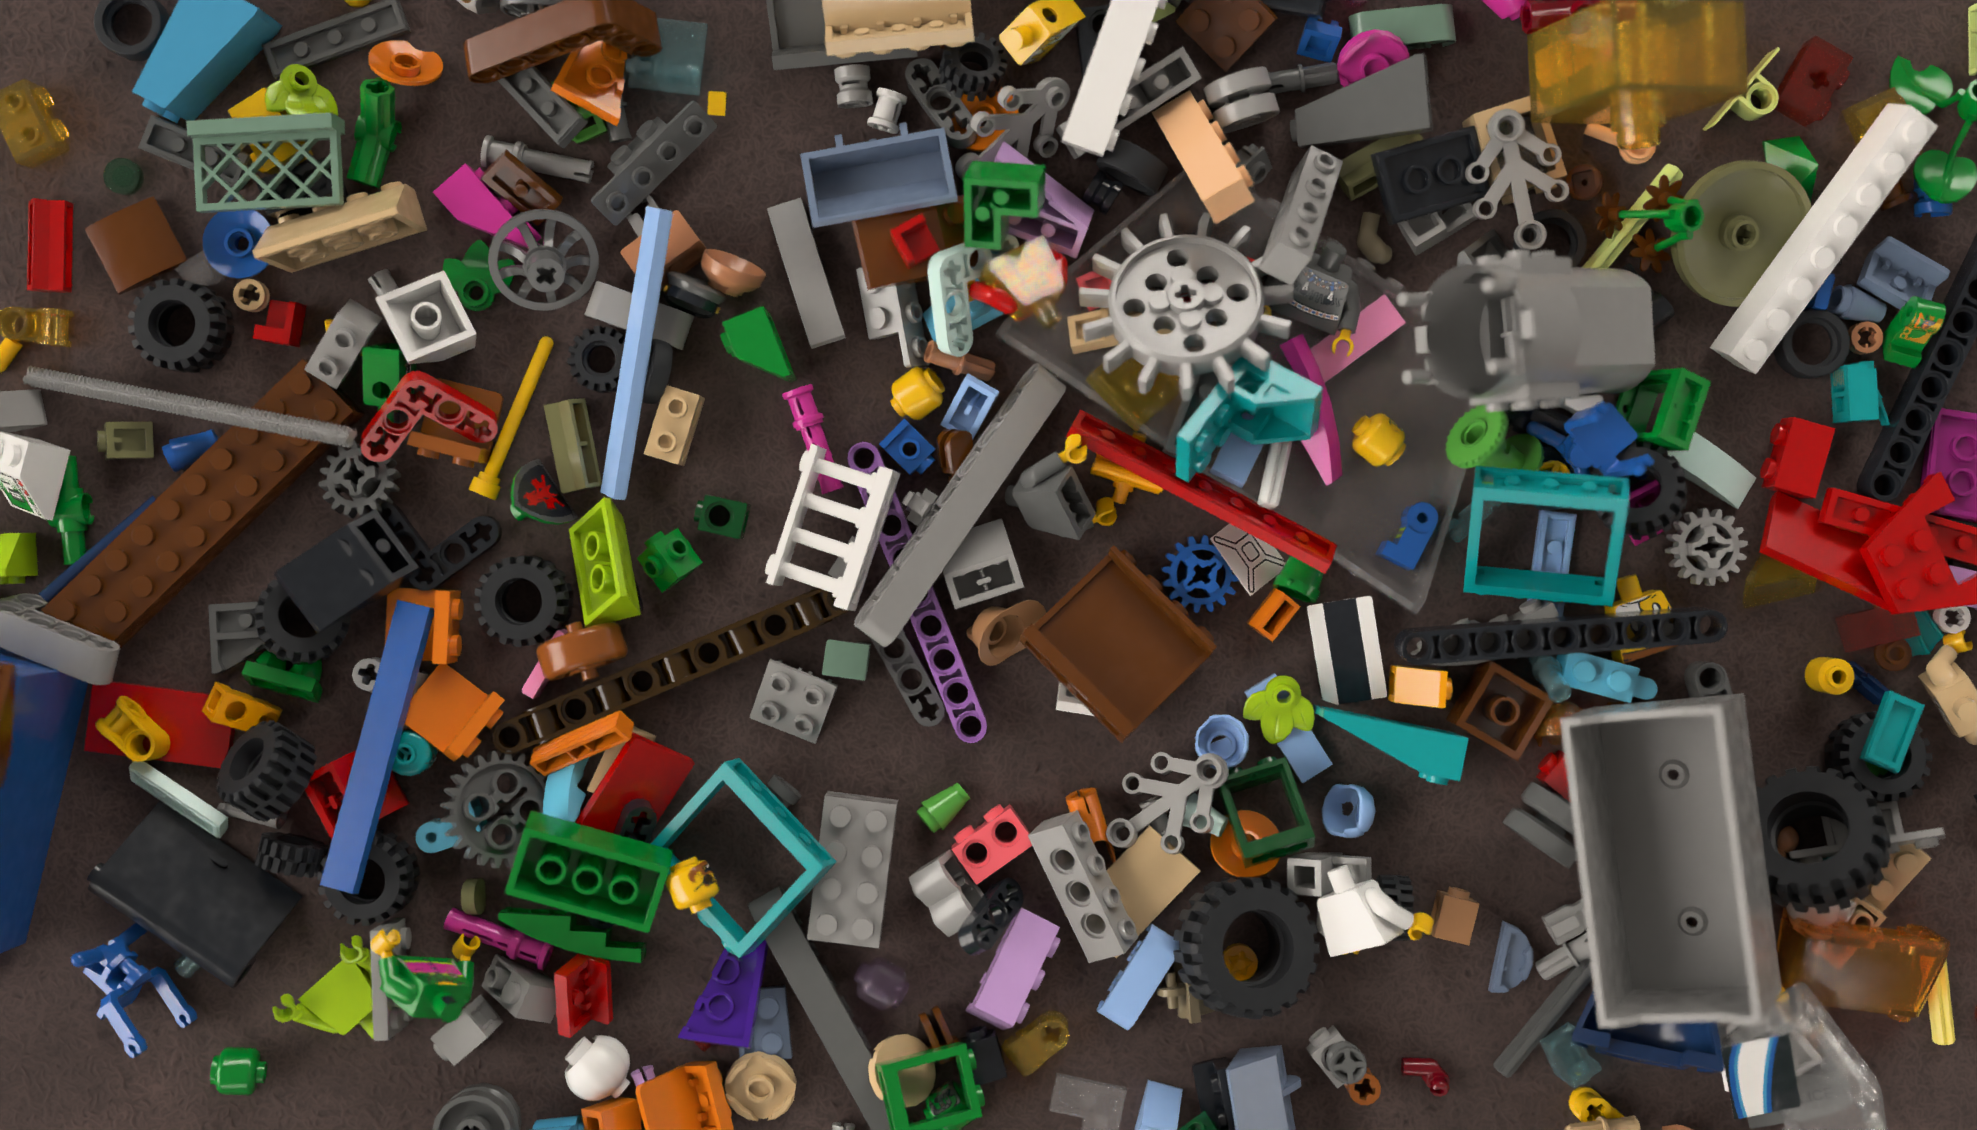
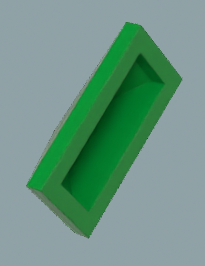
M1800 136L1763 141L1765 162L1779 166L1792 174L1805 189L1811 203L1819 164Z

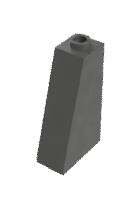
M1424 53L1413 55L1296 109L1295 120H1290L1292 141H1298V147L1301 149H1309L1311 145L1319 148L1432 132L1433 121L1427 58Z

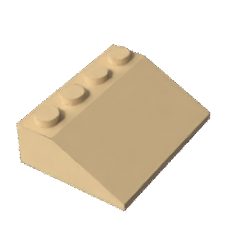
M391 182L381 186L380 192L368 195L366 192L350 195L346 198L347 202L344 205L313 207V213L301 217L299 214L280 217L278 224L266 228L255 246L253 254L257 260L293 273L427 231V227L415 189L407 184H402V182Z

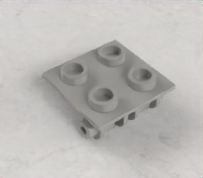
M770 659L749 718L816 744L838 686L833 684L831 679L826 681L813 676L811 671L805 673L802 671L803 668L795 669L783 664V660L775 661Z

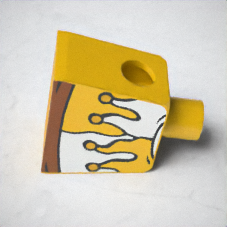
M1038 0L1030 4L999 35V39L1017 64L1020 66L1046 57L1086 16L1074 0ZM1055 15L1056 22H1049L1045 18Z
M1636 574L1617 579L1616 586L1621 600L1613 602V606H1604L1605 613L1671 609L1661 590H1648L1642 593ZM1672 618L1668 619L1663 625L1665 636L1670 635L1674 630ZM1636 621L1630 623L1627 627L1626 634L1629 639L1636 636L1638 632ZM1676 646L1612 650L1611 653L1613 661L1625 664Z

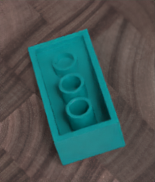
M1313 705L1314 713L1419 771L1418 777L1441 785H1448L1449 779L1461 780L1469 738L1452 731Z

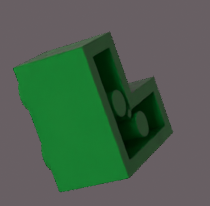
M987 161L971 162L964 176L965 247L1001 250L1009 232V216L1038 218L1045 202V165Z

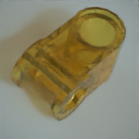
M6 307L0 310V334L5 338L21 342L72 348V342L69 341L70 318L74 317L75 312L55 308ZM22 316L24 320L23 329L16 333L14 329L15 321L18 317Z
M1055 1010L1046 1011L1026 1027L1015 1032V1038L1011 1035L1002 1044L1001 1049L1023 1077L1028 1076L1067 1044L1069 1039L1068 1021L1061 1012ZM1050 1026L1052 1029L1059 1027V1035L1055 1036L1052 1032L1046 1035V1027Z

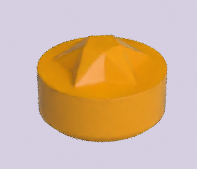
M1236 943L1224 950L1223 958L1225 965L1236 980L1244 981L1254 975L1257 970L1258 960L1256 954L1249 946Z

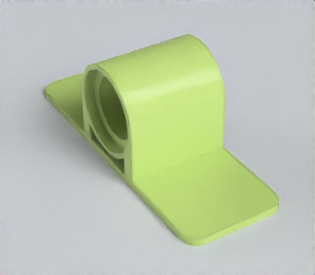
M1779 47L1766 54L1703 128L1704 131L1716 125L1729 109L1742 119L1748 121L1757 120L1775 109L1779 99L1778 92L1769 81L1760 75V72L1778 53ZM1751 94L1760 99L1761 109H1757L1751 104Z

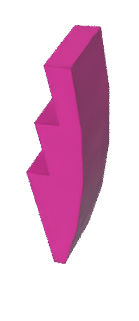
M1302 333L1281 344L1280 347L1296 374L1323 387L1318 430L1311 439L1301 440L1327 486L1343 475L1340 441L1332 403L1322 374Z

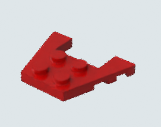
M1941 471L1928 475L1923 480L1924 484L1904 500V505L1893 517H1889L1859 548L1891 615L1977 604V573L1958 583L1956 582L1925 519L1926 515L1955 501Z

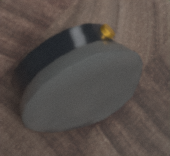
M675 271L667 273L668 285H665L663 291L665 292L664 299L671 307L703 319L711 318L719 313V305L727 299L723 292L712 288L707 282L689 274Z

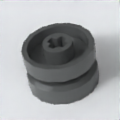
M1531 781L1522 793L1521 798L1524 804L1537 813L1535 817L1520 808H1512L1502 823L1537 849L1566 868L1571 869L1578 859L1576 846L1564 838L1566 833L1575 838L1571 803L1555 792L1551 793Z
M485 1082L468 1085L457 1092L444 1105L435 1118L433 1130H521L522 1118L520 1107L513 1096L500 1086Z

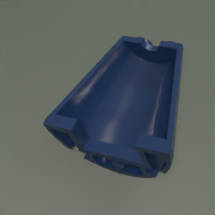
M1594 989L1572 1034L1571 1042L1586 1049L1588 1045L1596 1046V1053L1677 1070H1685L1694 1066L1697 1067L1698 1072L1720 1073L1724 1071L1717 1021L1638 1023L1623 1027L1599 1028Z

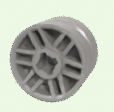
M1254 67L1227 75L1208 84L1203 89L1209 108H1219L1212 114L1213 122H1218L1224 134L1262 123L1280 113L1275 94L1264 93L1272 87L1266 67Z

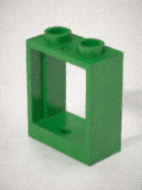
M1684 368L1651 370L1648 376L1637 386L1620 393L1615 408L1638 434L1637 439L1634 440L1637 446H1643L1645 441L1652 443L1655 449L1661 446L1667 451H1688L1711 381ZM1665 393L1652 432L1645 433L1657 394ZM1624 405H1625L1626 408H1627V410H1626L1625 413L1623 412V409H1622Z
M956 1042L875 1063L890 1130H936L982 1117L980 1107L985 1106L984 1095L979 1084L975 1085L972 1073L973 1070L977 1069L973 1050L971 1048L967 1049L965 1043ZM955 1056L967 1108L909 1124L897 1071Z

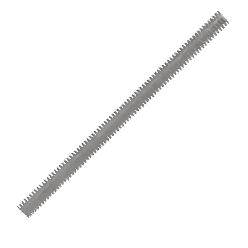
M29 366L27 375L23 377L24 384L28 383L31 387L46 388L47 390L61 391L62 393L65 392L73 395L77 394L78 396H89V398L93 397V399L97 398L105 401L108 400L109 402L124 403V405L140 406V408L144 407L145 409H156V411L160 410L161 412H172V414L176 413V415L208 419V421L212 420L213 422L228 423V425L232 424L233 426L265 430V432L269 431L270 433H281V435L285 434V436L289 435L290 437L306 438V440L322 441V443L326 442L327 444H339V446L343 445V447L347 446L348 448L354 444V438L357 436L356 429L353 431V428L350 429L349 426L346 428L345 425L343 427L341 425L337 426V424L333 425V423L329 425V422L325 424L324 421L321 423V421L308 420V418L304 420L303 417L301 419L297 417L296 419V416L292 418V415L288 417L287 414L284 416V414H275V412L271 413V411L267 412L266 410L264 412L263 410L259 411V409L255 411V408L251 410V407L247 409V407L243 408V406L239 407L234 404L227 405L222 402L218 403V401L214 402V400L206 401V399L202 400V398L198 399V397L194 399L193 396L191 398L190 396L186 397V395L182 396V394L178 396L177 393L174 395V393L170 394V392L166 393V391L162 393L161 390L158 392V390L154 391V389L150 390V388L146 389L145 387L142 389V387L138 388V386L134 387V385L130 386V384H118V382L103 381L98 378L91 379V377L87 378V376L83 377L82 375L79 377V375L75 376V374L71 375V373L67 374V372H56L51 369L44 370V368L40 369V367L36 368L35 366L33 368Z

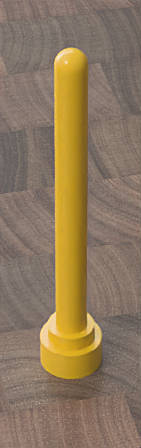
M544 336L540 339L484 472H479L478 477H473L469 490L496 500L501 489L498 486L500 479L497 477L553 348L554 342L552 338Z

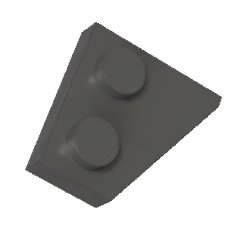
M258 602L208 605L212 674L223 673L265 649L264 643L260 641L255 626V609ZM284 605L280 613V621L283 629L286 631V611Z

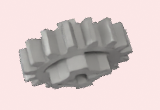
M1702 508L1697 509V516L1693 512L1684 513L1685 523L1674 521L1672 525L1677 530V533L1666 535V538L1673 542V547L1666 548L1665 553L1674 554L1675 559L1669 563V566L1681 567L1678 573L1679 578H1687L1691 575L1690 584L1700 585L1703 581L1705 586H1715L1716 579L1719 582L1729 581L1727 572L1739 573L1740 569L1735 563L1737 560H1746L1747 556L1739 553L1741 547L1748 545V541L1739 540L1738 535L1744 529L1743 527L1733 528L1731 526L1735 520L1733 516L1722 518V510L1719 509L1712 510L1709 515L1708 509ZM1717 527L1723 532L1726 539L1717 533ZM1693 529V533H1694V534H1693V535L1691 536V538L1685 543L1688 534H1689L1690 531ZM1707 543L1719 545V547L1712 548L1706 552L1695 550V547H1701ZM1726 554L1724 561L1720 564V560ZM1686 556H1690L1696 561L1697 568L1689 562Z

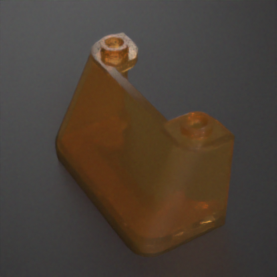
M1783 907L1777 943V956L1781 985L1792 996V1001L1787 1006L1803 1008L1805 1003L1887 1014L1891 1019L1910 1022L1911 1017L1920 1016L1948 957L1950 941L1926 926L1908 923L1906 928L1897 926L1896 929L1835 922L1828 927L1821 926L1800 917L1793 919L1787 912L1786 907Z

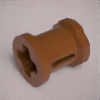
M1367 1068L1364 1077L1359 1082L1344 1084L1350 1097L1355 1103L1360 1105L1373 1104L1381 1094L1380 1083L1369 1068ZM1366 1079L1369 1083L1368 1087L1362 1086L1361 1090L1358 1091L1355 1084H1362L1363 1080Z

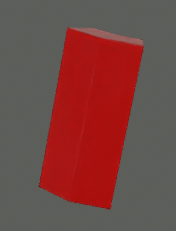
M33 198L29 200L27 291L72 293L73 203L66 200Z

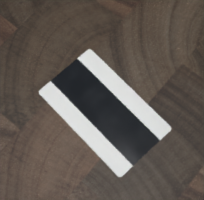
M1365 596L1308 605L1307 611L1322 700L1338 705L1387 697L1372 597Z

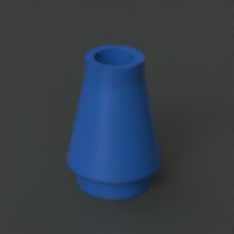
M210 429L201 433L169 439V444L162 446V450L174 472L182 469L186 471L218 440L215 431Z

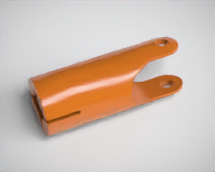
M1083 788L1078 790V792L1074 791L1068 794L1065 798L1069 812L1078 810L1083 822L1089 828L1093 843L1104 840L1111 860L1114 863L1116 861L1113 845L1107 839V824L1096 789Z

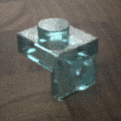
M1567 1022L1541 1039L1540 1044L1554 1074L1571 1087L1576 1088L1581 1084L1587 1083L1591 1077L1602 1071V1068L1598 1061L1588 1055L1586 1048L1579 1047L1571 1042L1575 1026Z

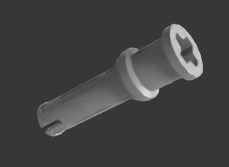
M486 135L481 149L482 167L489 168L507 149L533 172L582 181L588 184L591 183L593 175L591 168L594 167L593 160L588 161L529 149L524 142L517 141L513 144L498 141L492 135Z

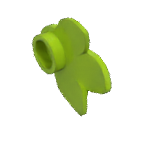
M291 64L285 67L280 74V80L269 85L266 90L265 104L268 111L281 112L286 110L288 115L331 112L338 116L337 104L331 92L317 84L316 77L312 71L303 65ZM295 77L299 78L304 85L298 84Z
M1277 676L1267 683L1265 690L1253 693L1248 697L1243 709V718L1255 721L1260 720L1263 736L1270 744L1283 741L1291 733L1293 727L1302 731H1311L1315 720L1312 703L1301 696L1298 682L1289 676ZM1286 690L1290 692L1289 696L1284 699L1277 697L1280 691Z

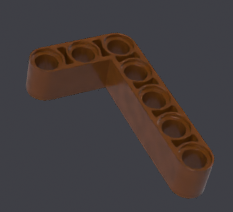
M563 0L465 40L463 47L469 81L478 84L495 82L600 40L636 57L656 55L662 50L657 15L653 10L633 0Z

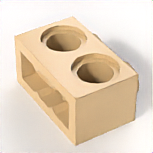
M667 385L660 399L644 454L684 466L705 398Z

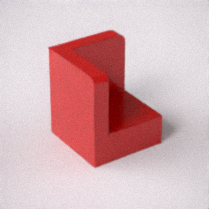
M923 213L890 230V238L908 270L940 252L935 239L926 225V218Z
M271 300L269 302L266 326L255 324L253 339L299 348L306 305L293 301Z

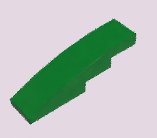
M505 907L498 913L499 921L532 938L567 951L608 960L641 963L646 957V942L611 941L612 927L598 929L590 925H576L577 913L566 910Z

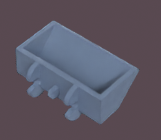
M906 122L899 123L900 136L878 140L874 138L869 139L867 142L846 146L843 142L842 134L835 135V148L800 154L813 228L957 202V193L944 127L908 134Z
M1282 1045L1239 1049L1226 1069L1235 1129L1296 1130L1290 1093L1301 1087V1079L1296 1075H1287Z

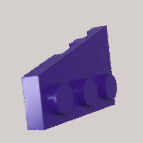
M766 940L755 951L741 958H738L724 948L704 992L697 999L693 1007L694 1011L677 1038L751 1049L768 951Z

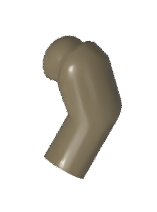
M1363 212L1357 237V246L1370 262L1386 264L1392 258V249L1377 235L1380 215Z

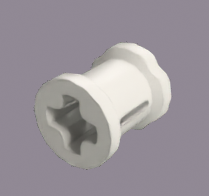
M878 88L876 93L878 100L873 117L868 118L867 124L872 128L897 134L899 131L897 121L902 105H905L907 102V97L890 89Z

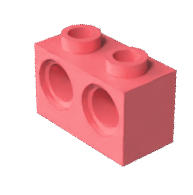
M998 804L983 815L986 821L974 829L972 825H969L954 836L957 842L952 845L951 850L976 885L1032 846L1028 838L1030 831L1010 804L1004 809L1001 804ZM1002 822H1010L1016 827V833L1010 839H1001L996 834L997 826ZM973 843H981L986 847L987 854L980 860L971 859L966 852L968 846Z

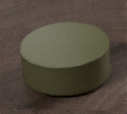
M482 878L467 879L462 885L461 906L467 915H480L485 910V882Z

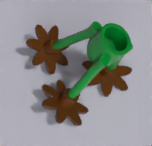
M1666 175L1660 177L1659 188L1652 185L1646 186L1647 192L1653 198L1643 204V209L1645 210H1626L1624 206H1618L1619 192L1614 193L1611 197L1608 192H1604L1602 195L1603 206H1598L1595 209L1597 215L1602 217L1597 224V230L1603 231L1605 229L1608 239H1612L1614 229L1620 231L1623 228L1622 221L1624 218H1653L1654 222H1658L1663 218L1664 225L1677 234L1667 239L1662 237L1655 240L1653 230L1648 228L1645 231L1644 238L1638 234L1632 236L1638 248L1630 251L1631 257L1642 258L1639 264V269L1642 272L1651 266L1653 271L1658 274L1662 272L1660 261H1669L1671 259L1670 255L1664 252L1663 249L1682 240L1693 239V232L1698 230L1703 224L1704 212L1698 199L1686 200L1683 199V196L1676 194L1682 186L1681 180H1677L1669 186L1668 176Z

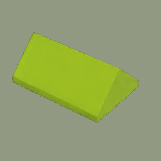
M604 497L569 529L585 627L641 615L624 519L611 498Z

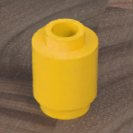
M1817 657L1808 663L1805 669V680L1808 686L1817 692L1839 695L1847 692L1853 685L1854 671L1845 660Z

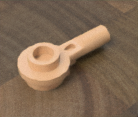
M1589 120L1583 133L1617 146L1620 156L1629 164H1643L1651 159L1655 153V139L1645 129H1631L1624 134Z

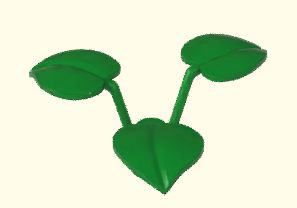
M1897 56L1892 65L1889 78L1891 94L1897 104L1913 106L1923 115H1927L1934 109L1935 105L1939 108H1946L1959 101L1957 104L1958 114L1965 120V123L1949 154L1941 150H1929L1921 154L1913 166L1915 182L1926 195L1939 203H1955L1967 196L1977 181L1975 163L1968 158L1956 157L1972 123L1977 121V80L1971 82L1966 91L1959 89L1954 96L1950 97L1953 92V83L1945 71L1930 64L1927 69L1919 72L1912 68L1910 60Z

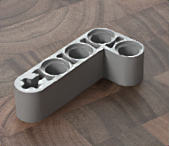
M22 593L0 599L1 648L90 684L107 685L113 682L120 651L118 643L43 613L41 609L48 603L40 595Z

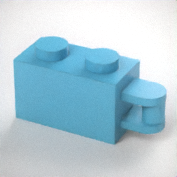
M1585 653L1557 655L1550 682L1627 703H1631L1632 697L1644 700L1652 699L1658 690L1655 681L1638 676L1640 668Z

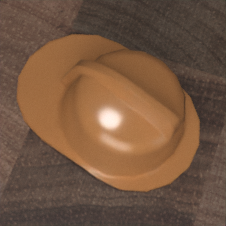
M1026 600L1009 608L990 606L978 615L974 624L967 629L966 633L968 638L978 648L980 660L988 666H994L1026 648L1019 641L1021 633L1031 624L1034 625L1046 614L1044 606L1035 600Z

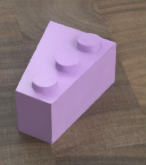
M1003 141L994 161L1035 165L1005 141ZM1045 173V202L1038 218L1009 216L1008 234L1077 259L1094 209Z
M1021 907L1009 924L987 973H984L980 981L982 984L973 1003L969 1002L965 1011L1001 1030L1013 1027L1015 1022L1021 1024L1030 1007V1004L1025 1002L1031 989L1034 991L1038 989L1045 975V971L1041 969L1046 956L1052 958L1058 948L1061 939L1056 937L1060 927Z

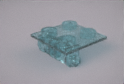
M657 18L662 50L660 53L648 57L632 55L631 58H627L628 87L699 96L708 24Z

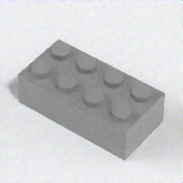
M827 791L824 798L819 843L837 863L813 887L807 940L879 948L898 800Z

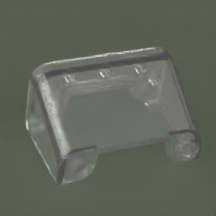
M1804 982L1789 987L1779 994L1762 1025H1739L1722 1039V1047L1789 1034L1801 1105L1796 1108L1780 1111L1784 1116L1785 1127L1782 1130L1887 1129L1883 1094L1875 1075Z

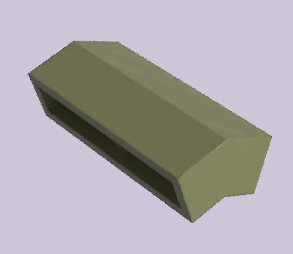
M1418 133L1379 139L1342 159L1343 164L1337 181L1343 192L1353 201L1378 187L1371 154L1424 140L1423 137Z
M585 398L568 399L544 405L561 494L600 487L602 481Z

